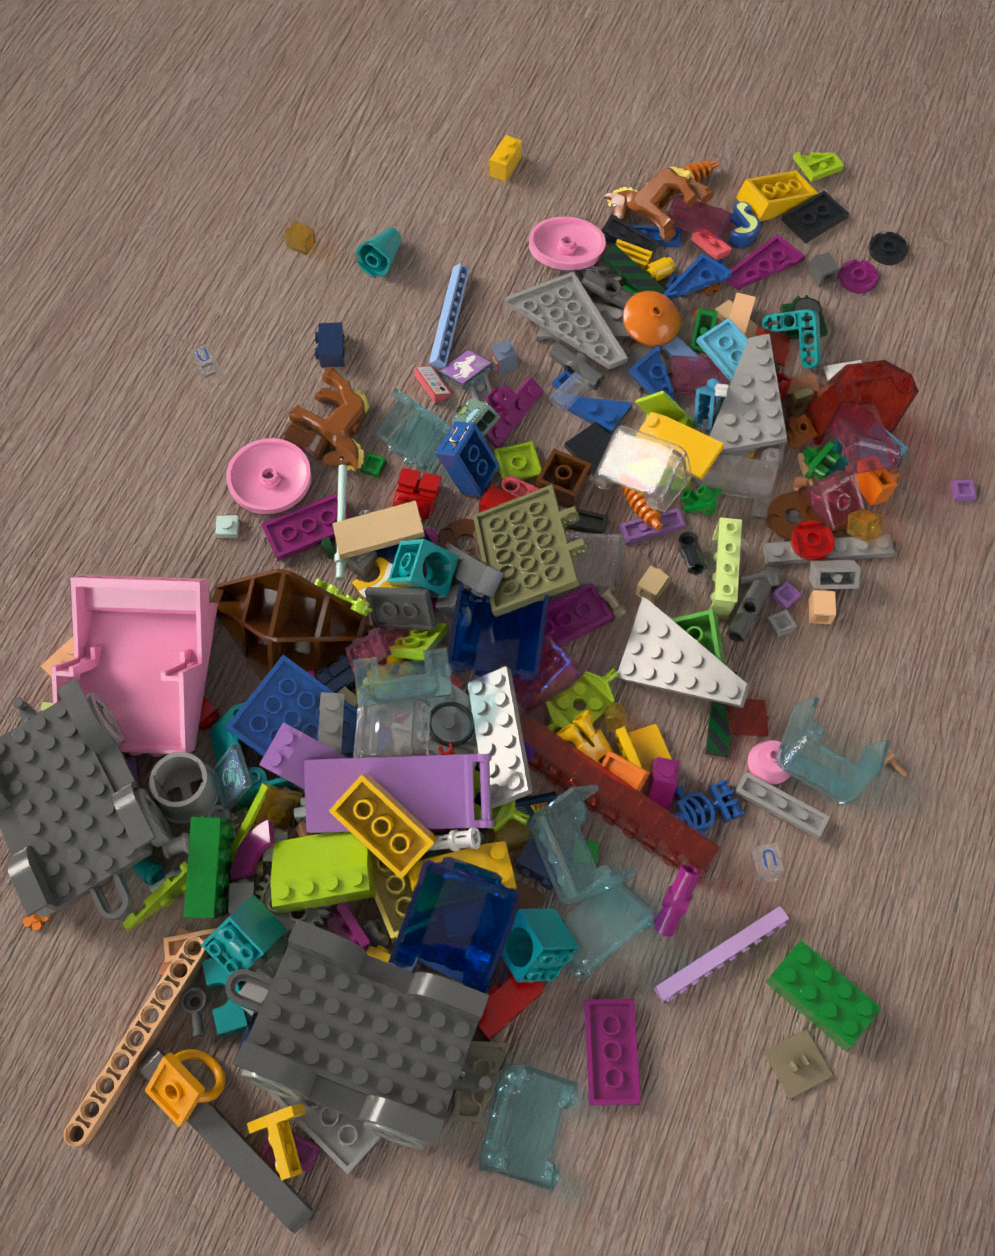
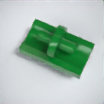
M830 441L820 453V448L817 446L815 448L807 447L803 451L804 463H810L808 466L809 470L804 477L809 480L812 476L821 481L825 479L830 469L823 465L824 462L834 468L841 458L833 450L834 443Z
M707 485L700 486L696 492L691 488L685 489L681 496V500L686 504L683 510L687 514L702 511L706 516L713 515L718 507L716 499L722 491L719 488L710 489Z

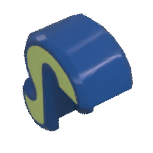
M736 202L732 209L734 213H732L730 219L737 229L730 233L728 243L733 247L742 248L750 246L756 241L761 224L759 219L751 214L752 207L748 203Z

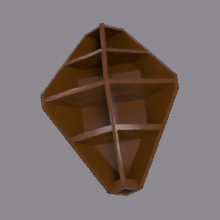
M279 568L219 583L210 602L218 603L216 616L261 681H263L282 655L306 672L312 670L316 672L325 666L337 662L338 657L343 653L349 654L352 651L356 653L363 650L366 639L371 637L373 630L368 614L364 616L351 610V604L298 574Z

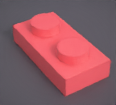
M704 228L692 234L691 240L715 260L730 255L732 248L709 229Z

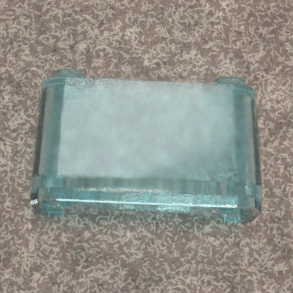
M609 875L600 883L601 887L562 918V921L579 945V948L573 954L572 960L566 963L565 966L580 985L590 978V974L595 969L600 968L602 963L636 935L638 936L643 929L646 931L651 927L658 917L654 909L618 876L612 877Z
M506 1065L501 1071L479 1155V1169L487 1173L553 1191L559 1178V1171L556 1164L550 1162L562 1109H568L571 1105L575 1104L578 1096V1083L528 1065Z

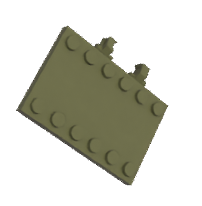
M552 484L473 515L481 559L504 573L493 598L489 596L492 612L495 617L580 586L573 560L589 551L583 538L573 542L568 541L565 528L568 527L567 524L572 525L580 520L579 514L575 506L568 509L559 508Z

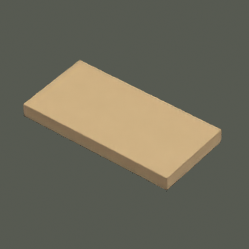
M416 501L333 523L340 559L400 544V541L425 537Z

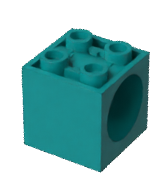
M425 539L400 541L387 582L399 588H429L431 598L447 597L451 589L453 574L457 569L459 556ZM423 562L427 566L426 579L423 575Z
M253 894L201 946L231 975L236 970L249 969L287 929Z
M519 909L494 943L517 982L555 980L560 975L562 968L572 960L573 954L579 948V945L555 909Z

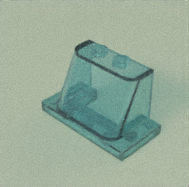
M395 388L391 395L398 399V402L375 435L389 444L387 447L395 454H398V452L402 453L404 461L412 466L415 463L422 469L427 470L438 459L435 452L451 426Z
M447 648L423 651V661L378 666L377 657L353 660L358 707L452 696Z

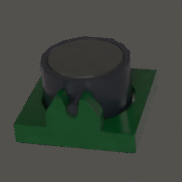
M805 295L804 298L797 296L790 304H781V313L806 309L815 310L819 314L820 337L827 335L828 331L819 301ZM791 315L786 319L788 327H791L795 321ZM812 316L805 318V321L808 322L812 320ZM813 327L805 328V330H814ZM799 330L786 331L787 339H799ZM811 333L806 336V338L814 337Z

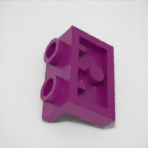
M346 903L336 906L338 913L329 918L327 923L334 934L357 944L367 952L369 945L371 946L370 941Z

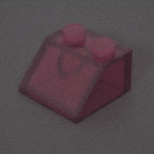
M837 470L806 488L811 508L831 530L838 528L865 511L855 473Z

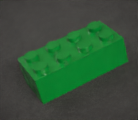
M191 817L184 917L218 918L223 917L224 912L228 911L229 899L225 897L226 887H229L230 873H227V865L232 859L229 838L233 837L234 826L230 824L231 819Z
M802 940L791 949L765 981L844 1051L854 1045L881 1010L877 1003Z

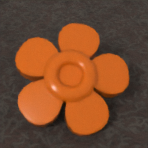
M35 913L30 917H25L23 924L25 927L32 926L33 930L38 931L43 927L42 922H47L50 919V915L44 918Z

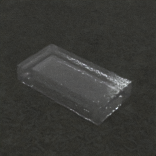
M574 372L549 396V402L565 412L590 387V382Z

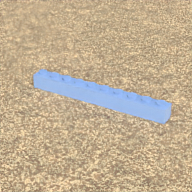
M462 263L453 267L429 364L437 370L445 367L470 270Z

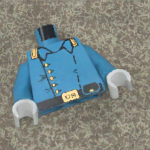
M712 378L708 380L706 386L696 389L693 426L704 428L709 436L724 398L727 397L729 385L722 384L717 379Z

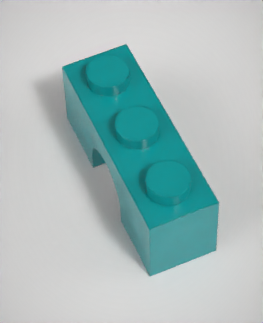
M214 958L202 961L207 986L211 990L225 987L230 975ZM240 981L236 984L235 991L237 993L243 988L245 982L241 983ZM229 999L224 1006L212 1010L217 1034L221 1038L244 1032L250 1025V1022L254 1021L253 1016Z

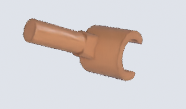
M804 476L795 478L792 483L794 491H798L799 488L806 486V478Z
M887 749L877 755V759L882 765L890 763L903 777L907 775V772L895 760V754L892 750Z

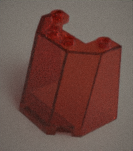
M886 360L847 364L816 391L803 412L812 421L813 428L818 434L813 438L816 445L821 444L840 408L846 406L873 404L877 409L884 428L892 434L919 390L912 374Z

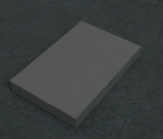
M367 587L364 591L367 602L370 603L369 608L372 609L370 615L374 628L436 629L437 623L429 588Z

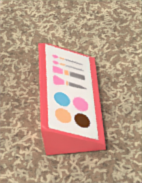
M433 366L414 368L415 377L435 404L452 396L451 391Z

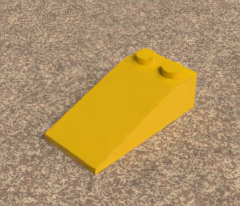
M797 170L748 178L744 181L736 198L740 202L748 203L752 207L751 214L755 215L759 221H765L799 206L819 193Z
M653 412L650 413L629 444L639 459L648 460L656 457L667 468L699 479L704 478L725 446L724 443L667 416Z
M506 841L482 844L475 850L467 848L458 852L421 860L408 871L416 912L489 898L493 900L511 897L516 889Z

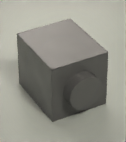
M829 252L812 257L808 268L809 274L818 287L835 282L840 270Z

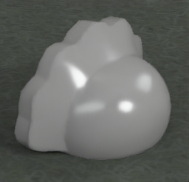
M368 920L364 924L363 932L370 942L380 946L389 943V933L382 920Z

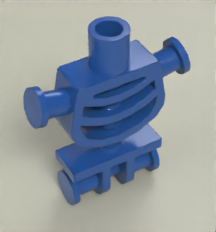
M726 779L717 783L716 786L715 784L710 785L708 790L714 800L712 802L700 792H692L686 795L683 791V785L676 788L674 795L679 800L676 805L679 813L667 817V821L672 830L685 825L690 835L696 834L697 840L695 843L700 845L710 841L706 837L705 831H708L714 823L715 810H719L725 823L729 822L731 817L732 819H737L743 816L745 812L744 810L741 811L738 805L740 803L739 799L733 800L732 796L735 794V791L730 789L728 785L729 780ZM717 788H720L721 794H719ZM728 809L731 810L733 814L732 816H730ZM708 813L709 822L705 824V814ZM698 817H699V821H700V825H699V826L697 825V818H698Z

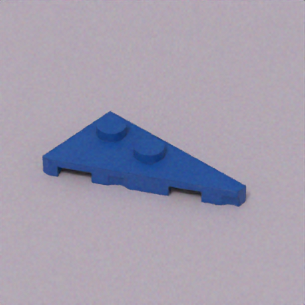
M702 253L663 295L667 296L670 300L730 279L733 271Z
M656 346L631 367L628 372L650 395L664 391L674 400V390L666 374L665 364H662L659 355L660 349Z
M558 394L552 397V403L590 424L596 422L610 435L613 434L632 409L633 404L624 401Z

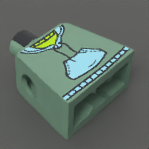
M470 399L464 406L457 408L452 422L475 423L484 437L501 416L489 404Z

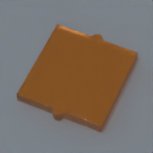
M269 787L254 825L257 826L269 820L273 822V828L287 830L294 814V808L297 807L303 793L289 790L287 787Z

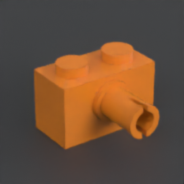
M875 455L859 458L848 474L849 478L871 506L887 502L898 486L896 482L900 479L899 472H896L897 469L887 471Z

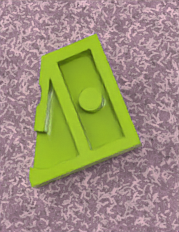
M795 152L793 159L810 182L840 172L844 167L838 156L831 152H811L810 156L800 155V152Z

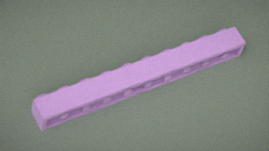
M781 906L777 907L655 986L654 991L662 1003L664 1001L670 1002L675 998V994L678 992L682 994L688 990L687 986L690 984L694 986L700 982L701 977L705 976L706 978L713 973L712 970L716 967L719 970L726 965L724 962L727 960L733 961L736 959L739 952L745 953L750 949V945L753 943L757 945L763 941L762 937H769L775 933L774 930L776 928L782 929L785 927L789 917Z

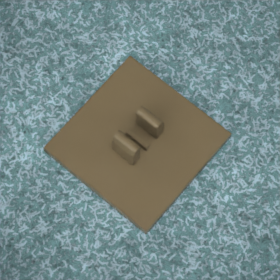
M807 1029L763 1051L788 1099L833 1077Z

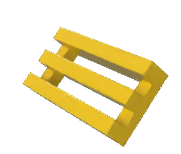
M617 239L616 245L645 270L652 258L653 252Z

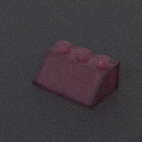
M677 195L669 211V217L675 222L673 226L693 233L698 232L700 235L715 239L716 241L722 239L733 220L731 212L725 211L723 208L704 204L702 201L695 200L693 205L688 208L684 203V195Z

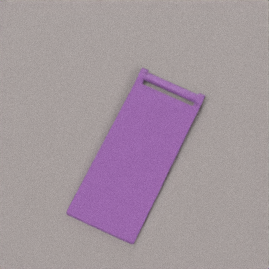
M492 753L305 760L306 831L309 833L349 831L329 810L353 783L366 772L427 829L494 827V819L491 816L489 761H492ZM477 761L480 762L481 820H475L473 762Z

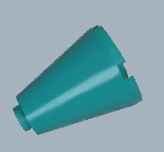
M387 228L361 243L355 252V257L357 256L359 260L357 262L359 267L370 276H385L389 272L401 244V234L394 228Z

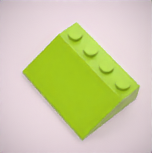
M350 831L327 832L274 842L270 882L272 907L280 914L376 897L371 851Z

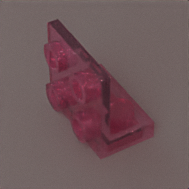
M378 627L368 632L369 635L354 639L352 641L353 644L345 648L353 673H360L392 655L388 644L405 635L404 630H395V628L382 630Z

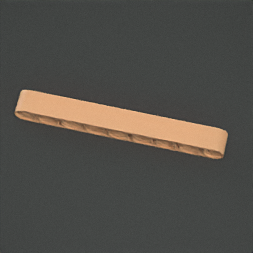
M196 936L190 937L183 943L66 1126L64 1140L68 1145L85 1146L94 1138L181 1000L183 993L202 966V961L208 957L209 953L203 947L198 955H191L192 946L204 942L201 938ZM186 965L188 968L187 974L182 978H178V968ZM172 987L173 996L169 1000H164V990ZM153 1010H158V1020L150 1023L148 1020L149 1013ZM142 1032L144 1041L140 1046H135L134 1037ZM127 1055L129 1057V1065L126 1069L122 1070L119 1066V1061L123 1056ZM112 1079L114 1081V1089L107 1094L104 1085L107 1080ZM96 1102L99 1105V1112L95 1117H92L89 1109ZM81 1126L84 1130V1136L80 1141H76L74 1132Z

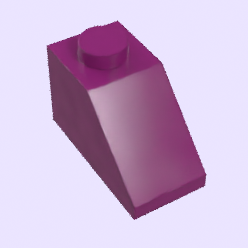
M660 757L651 760L646 799L647 807L670 809L677 786L679 760Z

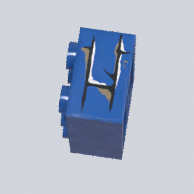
M455 421L435 452L461 494L482 497L500 466L475 423Z

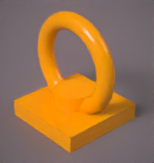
M188 1049L180 1051L175 1055L170 1052L163 1056L145 1092L178 1127H181L187 1122L197 1103L210 1102L223 1092L226 1076L221 1064L204 1051ZM196 1060L207 1065L215 1075L214 1087L209 1091H205L202 1084L181 1062Z

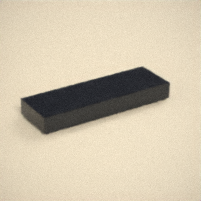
M611 214L602 228L604 234L616 241L619 239L652 251V257L660 246V242Z

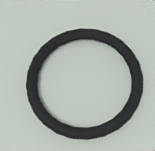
M440 703L430 711L427 717L428 732L432 739L443 746L450 747L449 743L453 747L460 746L466 743L474 733L473 715L468 708L460 703ZM453 706L467 714L470 720V731L465 738L456 742H447L436 736L433 732L431 721L433 715L439 709Z

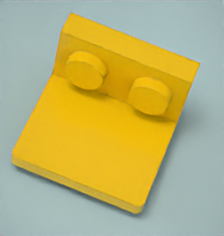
M656 724L627 733L625 727L616 729L614 741L621 757L650 772L651 760L656 757L672 759Z

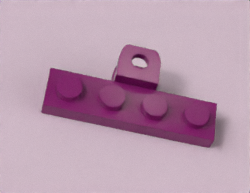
M532 377L527 378L516 392L509 386L504 385L500 389L494 388L486 397L487 403L501 416L484 436L494 448L500 447L543 394V389Z

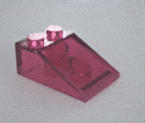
M547 636L512 673L516 701L526 712H530L569 689L586 671L562 645L550 636Z

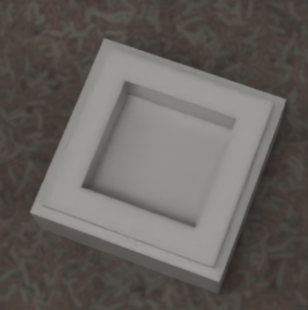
M787 609L767 617L766 620L777 638L795 631L798 627Z

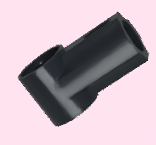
M684 532L678 538L680 555L684 559L689 573L694 575L702 574L707 569V564L698 544V536L693 532Z

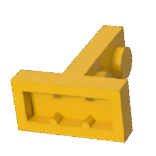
M304 1103L291 1105L247 1123L249 1134L268 1129V1140L274 1151L275 1167L281 1181L303 1174L289 1120L306 1114Z

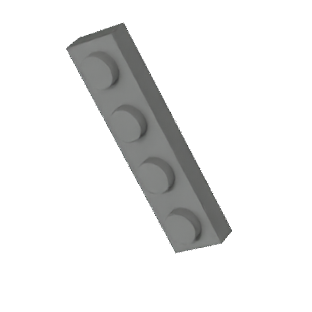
M748 772L744 773L735 790L736 795L817 839L820 838L830 816Z

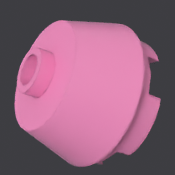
M772 740L758 743L751 749L748 756V766L751 774L770 785L786 781L793 772V757L787 746L779 741Z

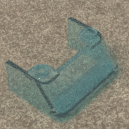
M813 697L795 704L776 755L778 766L840 804L854 802L880 775L890 741L884 740L865 746L857 766L822 745L825 736L824 729L820 723L812 719L819 698Z
M598 785L569 788L534 814L529 822L530 832L559 900L566 905L574 904L611 890L637 873L635 868L614 871L608 865L600 866L599 868L595 865L579 826L586 821L588 816L584 800L599 790Z

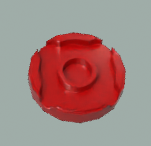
M808 520L800 523L794 529L791 536V546L794 552L800 558L808 561L825 559L831 553L835 544L831 529L821 525V522Z

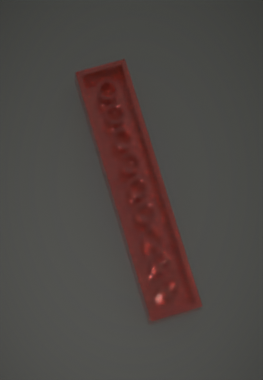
M523 712L520 716L523 738L537 751L528 762V767L536 773L539 771L546 776L545 778L549 783L554 786L559 785L565 789L564 792L569 797L582 801L586 809L591 812L596 811L602 815L606 823L611 826L616 825L622 829V833L629 839L633 840L635 838L642 843L641 846L649 853L655 852L662 857L661 860L670 867L675 866L677 869H680L681 864L693 865L701 872L700 879L702 878L721 847Z

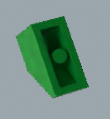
M698 308L690 345L691 349L704 352L696 341L698 337L715 327L718 315L717 310Z

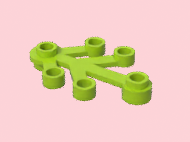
M317 578L315 579V585L351 604V610L367 616L368 612L372 611L369 608V602L361 598L356 599L348 594L344 596L340 594L341 589L331 584L328 585Z

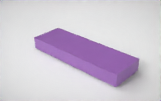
M675 508L661 512L660 522L663 527L658 531L653 526L646 525L641 518L619 524L625 544L629 545L685 529L686 523L680 509Z

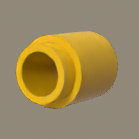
M663 257L648 264L646 273L658 282L672 275L676 269L675 263L672 258Z

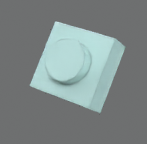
M238 515L217 516L216 537L238 538Z

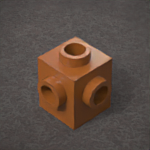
M805 414L799 417L793 415L785 421L787 424L785 425L787 442L790 443L793 449L802 446L818 435L813 428L812 421Z

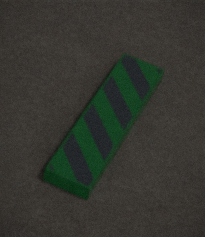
M616 244L602 256L601 260L637 293L655 291L663 294L666 291Z
M711 701L705 754L728 757L734 706Z

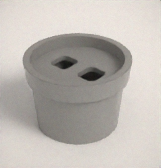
M186 752L169 754L162 758L151 772L149 784L152 797L164 812L171 826L190 828L191 817H207L211 808L222 803L223 788L219 775L193 754ZM202 780L203 783H201L199 790L193 795L190 785ZM180 788L183 799L179 802H170L168 792Z

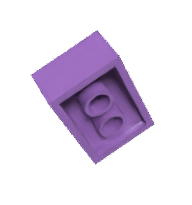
M282 723L259 765L305 789V760L341 759L347 757L297 729Z

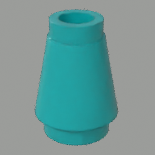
M144 858L131 866L145 884L153 885L164 876L162 865L148 858Z

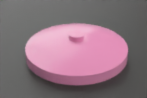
M554 217L541 221L531 230L529 236V249L532 255L541 263L555 269L581 270L588 268L600 261L605 252L606 241L601 230L592 223L575 217Z
M267 438L247 444L233 456L227 468L226 480L233 499L241 507L254 513L275 514L292 508L302 500L310 487L311 469L306 455L298 446L286 440Z

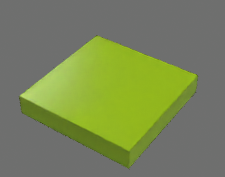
M533 441L493 449V454L500 464L498 471L501 480L507 476H514L521 481L530 482L536 480L542 468Z

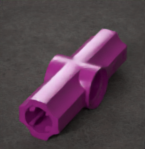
M681 864L672 886H669L662 902V909L653 927L658 934L665 937H673L682 915L686 914L693 897L692 893L701 875V872L695 866Z

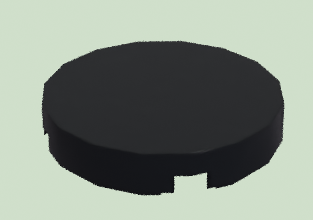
M886 232V234L877 233L872 237L869 245L871 257L884 265L900 263L904 260L908 251L905 239L893 232Z

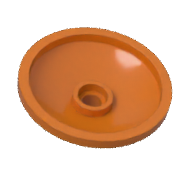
M639 292L628 300L623 310V323L627 332L634 340L650 347L666 345L675 338L680 329L681 319L676 305L667 296L659 292Z

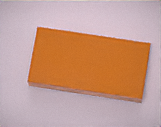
M608 751L598 770L639 794L650 772L612 751Z

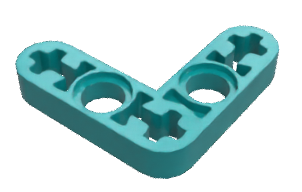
M806 309L770 314L763 318L762 328L766 332L776 333L799 330L801 364L805 368H816L821 363L819 314L815 310ZM791 315L795 321L791 327H788L786 319ZM812 316V320L809 322L805 321L806 317ZM771 321H780V325H773L771 327L768 324ZM813 327L814 330H805V328ZM809 333L814 336V342L811 345H808L805 340ZM806 348H814L815 350L806 351ZM811 356L815 358L814 361H807V358Z

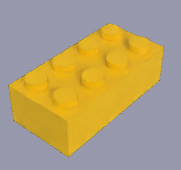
M367 772L362 774L329 810L338 821L400 879L407 874L438 840L431 831Z

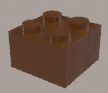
M553 448L536 479V487L541 489L552 484L558 503L566 507H573L576 505L590 478L592 464Z

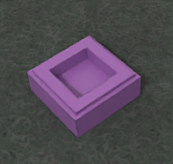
M952 480L950 485L954 502L976 500L977 495L973 480Z
M786 581L771 594V598L784 610H788L802 598V594Z

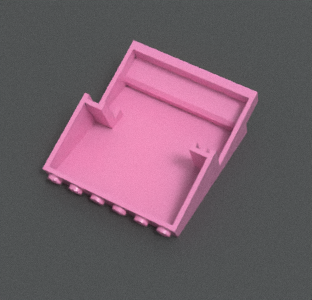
M79 575L71 577L74 658L51 666L53 705L62 700L57 689L76 678L85 696L91 692L96 693L113 712L124 734V741L118 744L121 752H129V755L132 756L150 753L152 757H161L165 754L177 752L190 753L195 750L218 603L209 602V579Z

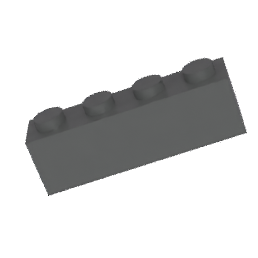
M446 542L444 549L459 556L457 569L453 574L452 580L479 597L483 598L484 595L493 598L504 573L468 551Z

